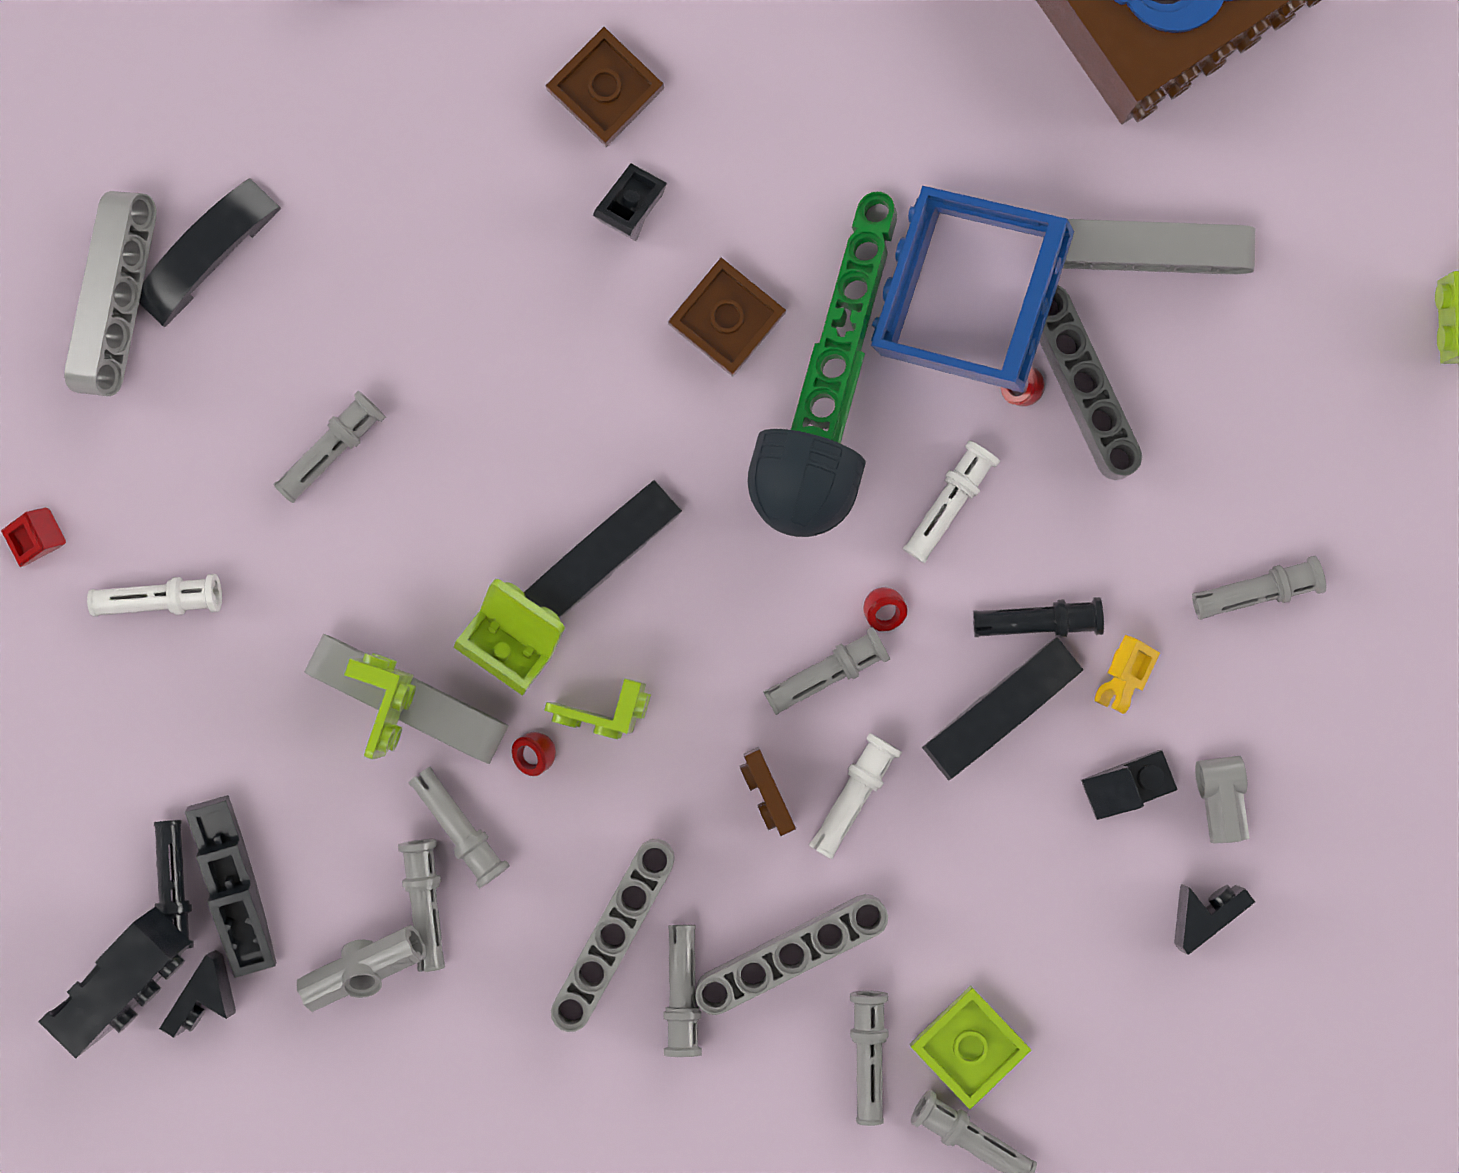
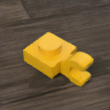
M1125 635L1120 647L1113 656L1112 664L1107 672L1114 678L1098 688L1095 694V701L1108 707L1112 697L1115 696L1111 708L1125 714L1131 705V698L1135 688L1143 691L1160 652L1136 638Z

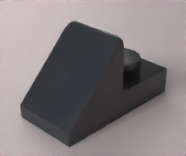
M630 163L596 207L593 216L603 224L636 241L645 218L662 197L667 183Z
M1157 750L1081 780L1096 820L1144 807L1143 803L1178 790L1162 750Z
M1181 884L1174 939L1176 947L1189 955L1256 903L1245 888L1237 885L1230 888L1229 885H1225L1208 898L1210 905L1205 907L1190 887Z
M214 950L205 955L159 1029L171 1037H176L186 1029L191 1032L205 1013V1009L200 1007L201 1004L225 1019L236 1013L224 956L219 951Z

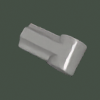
M1232 756L1197 761L1195 765L1196 782L1199 794L1205 800L1210 843H1232L1249 839L1243 795L1247 792V774L1242 757Z

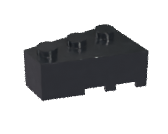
M155 906L135 920L96 960L95 963L97 965L81 983L77 981L67 991L70 995L68 999L53 1010L48 1011L38 1022L76 1059L111 1030L115 1029L118 1033L122 1032L138 1016L133 1009L138 1003L142 1007L146 1005L161 990V987L157 984L160 978L163 977L167 980L184 964L185 960L181 955L192 942Z

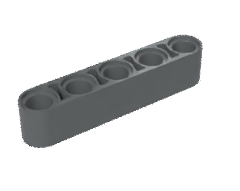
M1057 285L1053 300L1058 305V314L1047 316L1039 342L1098 469L1108 479H1123L1138 470L1142 462L1141 449L1069 294L1064 288ZM1067 335L1071 337L1076 345L1075 353H1062L1057 348V336ZM1085 373L1091 377L1094 384L1092 392L1085 393L1076 388L1074 383L1075 374ZM1094 411H1103L1108 414L1111 420L1109 431H1100L1093 425L1092 414ZM1112 449H1121L1128 455L1129 463L1125 470L1117 469L1112 465L1110 461Z

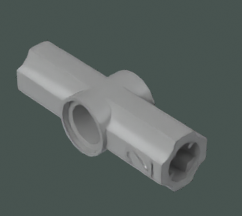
M412 925L375 942L365 939L349 942L341 950L342 958L297 979V992L301 996L303 1005L311 1012L348 995L357 998L372 996L381 989L382 979L425 959L426 946L422 942L419 932Z

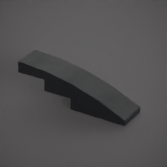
M653 480L523 592L525 597L539 607H546L552 610L560 619L607 580L616 569L642 549L651 538L677 518L682 510L659 484Z
M1056 637L1022 666L1012 671L987 694L976 700L922 746L923 750L947 780H951L1078 676L1083 671V668L1059 638Z
M229 795L188 806L185 814L198 848L196 859L210 895L207 903L234 978L275 967L277 962L267 920Z

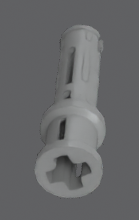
M360 391L354 394L355 400L339 417L333 416L329 420L330 423L327 426L330 429L303 454L278 482L276 481L273 484L290 502L294 503L347 447L351 449L354 446L357 447L361 443L359 438L377 420L382 422L386 418Z
M1311 556L1307 558V562L1286 568H1283L1281 565L1273 566L1269 570V574L1262 575L1261 577L1193 593L1192 601L1198 619L1202 620L1220 613L1234 611L1265 601L1276 599L1278 602L1286 603L1291 601L1292 596L1307 592L1324 593L1326 591V579L1319 559L1316 556Z
M873 627L867 629V635L846 646L842 644L837 645L836 649L833 650L834 654L825 658V660L763 691L776 715L797 702L812 696L845 677L848 680L851 678L855 679L859 677L861 670L880 660L883 662L891 660Z
M428 767L419 773V777L415 776L408 783L414 788L456 846L453 849L455 857L458 860L463 859L477 878L475 884L480 889L499 876L510 865L507 861H501L487 842L488 835L486 832H482L481 829L478 831L474 829L436 777L433 769Z
M436 839L414 840L398 844V851L402 852L404 857L406 878L402 880V886L410 895L413 927L419 932L422 942L426 946V958L417 963L419 972H430L445 968L436 899V888L439 887L441 882L440 875H437L435 871L433 849L437 846Z
M668 925L670 997L669 1007H666V1011L663 1012L664 1019L668 1021V1047L664 1048V1056L695 1057L702 1055V1048L697 1045V1020L701 1019V1011L696 1006L695 925Z
M856 991L850 993V1001L854 1003V1028L850 1030V1037L854 1043H857L856 1123L875 1126L884 1123L882 1043H885L888 1038V1029L884 1028V1003L888 1001V993L881 991Z
M928 1090L918 1102L911 1117V1124L916 1127L923 1125L939 1135L943 1144L947 1146L958 1145L1002 1173H1035L1036 1161L1022 1155L998 1138L977 1127V1125L970 1122V1117L964 1110L959 1109L956 1111L936 1099L935 1092Z

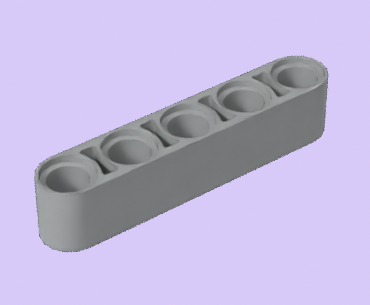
M109 191L101 197L98 204L65 365V382L68 388L74 392L113 396L120 390L123 383L156 221V206L153 199L147 194Z
M1068 219L1074 230V235L1063 266L1065 269L1204 274H1247L1254 272L1255 228L1251 226Z
M322 635L304 671L306 674L377 710L380 708L386 689L344 676L349 659L363 658L364 652L329 635ZM413 677L411 684L416 686V692L412 704L408 710L402 709L398 720L475 759L490 764L508 725Z
M651 839L643 843L637 851L552 1005L551 1018L560 1030L576 1032L583 1028L589 1020L672 870L675 861L674 851L666 841ZM651 848L661 849L667 856V865L661 870H650L643 862L644 853ZM638 886L643 889L646 894L644 905L639 908H632L625 904L623 900L625 888ZM612 923L620 925L625 932V940L618 945L608 944L602 937L604 926ZM590 961L599 963L604 970V978L598 982L587 981L581 973L582 965ZM568 999L578 1001L583 1008V1015L576 1020L567 1019L561 1012V1003Z
M864 894L857 896L706 972L700 977L696 987L695 997L698 1006L708 1014H722L879 935L884 931L888 922L886 908L873 895ZM867 904L874 905L879 911V918L876 923L868 927L862 926L856 921L858 909ZM826 924H835L841 929V937L834 945H824L817 938L820 928ZM789 943L797 944L803 949L801 960L792 965L782 962L779 958L781 948ZM749 963L760 964L765 969L764 978L755 984L744 981L741 977V971L745 965ZM719 982L724 985L727 990L725 999L718 1003L706 1000L702 991L707 984Z

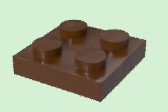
M605 27L545 85L547 91L605 147L664 89V83Z
M721 257L669 319L668 325L733 377L784 316L786 309Z
M759 747L744 753L743 755L747 763L740 765V770L750 791L759 788L764 802L757 804L768 831L776 827L780 836L796 830Z

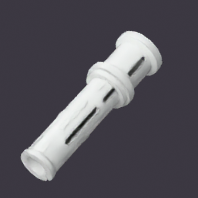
M968 441L965 445L967 451L954 471L949 470L945 475L946 479L944 481L947 485L927 512L908 543L902 548L923 563H926L928 556L949 528L967 498L972 499L980 492L978 486L991 466L996 467L1000 462L996 456L972 441Z
M208 574L206 579L183 581L181 577H173L164 585L103 590L91 589L87 595L88 611L93 617L106 614L167 609L175 615H182L186 610L208 608L210 612H219L222 605V589L217 574Z
M871 733L867 736L869 743L859 760L848 768V775L851 777L828 813L818 833L809 844L813 849H817L816 851L830 859H833L835 856L834 854L872 790L877 791L878 788L881 789L884 784L881 779L892 760L899 758L902 754L900 750Z

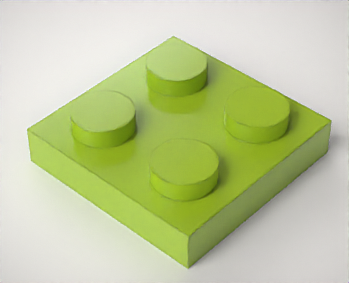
M971 985L909 1044L969 1109L975 1106L1032 1051Z

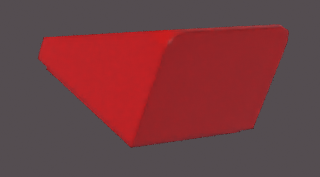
M46 507L25 512L1 530L19 567L34 562L66 543L50 509Z

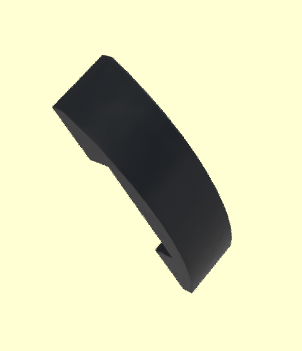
M250 178L237 186L202 215L156 264L143 282L139 304L163 327H166L192 301L194 297L191 293L248 235L253 238L281 207Z

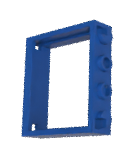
M922 185L919 198L916 199L914 207L910 206L908 220L911 223L906 238L902 237L897 245L895 259L898 263L894 275L889 277L884 285L883 301L885 303L881 315L876 317L871 325L874 328L871 346L881 356L1023 393L1074 230L1067 218ZM940 213L1044 237L1002 370L898 344Z

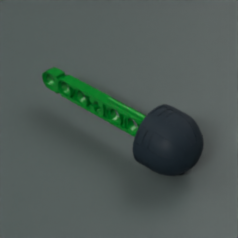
M883 192L866 194L857 206L852 224L854 233L847 242L820 343H815L791 430L766 429L759 432L750 462L747 483L749 495L756 511L771 528L789 536L812 537L830 531L846 518L858 494L866 461L859 453L841 444L865 356L861 349L888 255L885 241L892 240L897 222V211L893 200L888 194ZM876 204L885 205L889 212L882 221L872 222L866 218L869 208ZM871 242L878 246L876 256L870 260H860L855 256L856 250L861 244ZM862 281L866 283L867 291L865 295L859 299L847 298L845 296V289L851 282ZM846 308L852 311L850 322L855 330L847 331L845 337H841L836 327H844L848 316L845 311ZM841 359L846 363V368L840 376L829 378L823 374V368L829 360ZM821 398H829L835 402L833 412L827 417H817L812 413L814 403Z

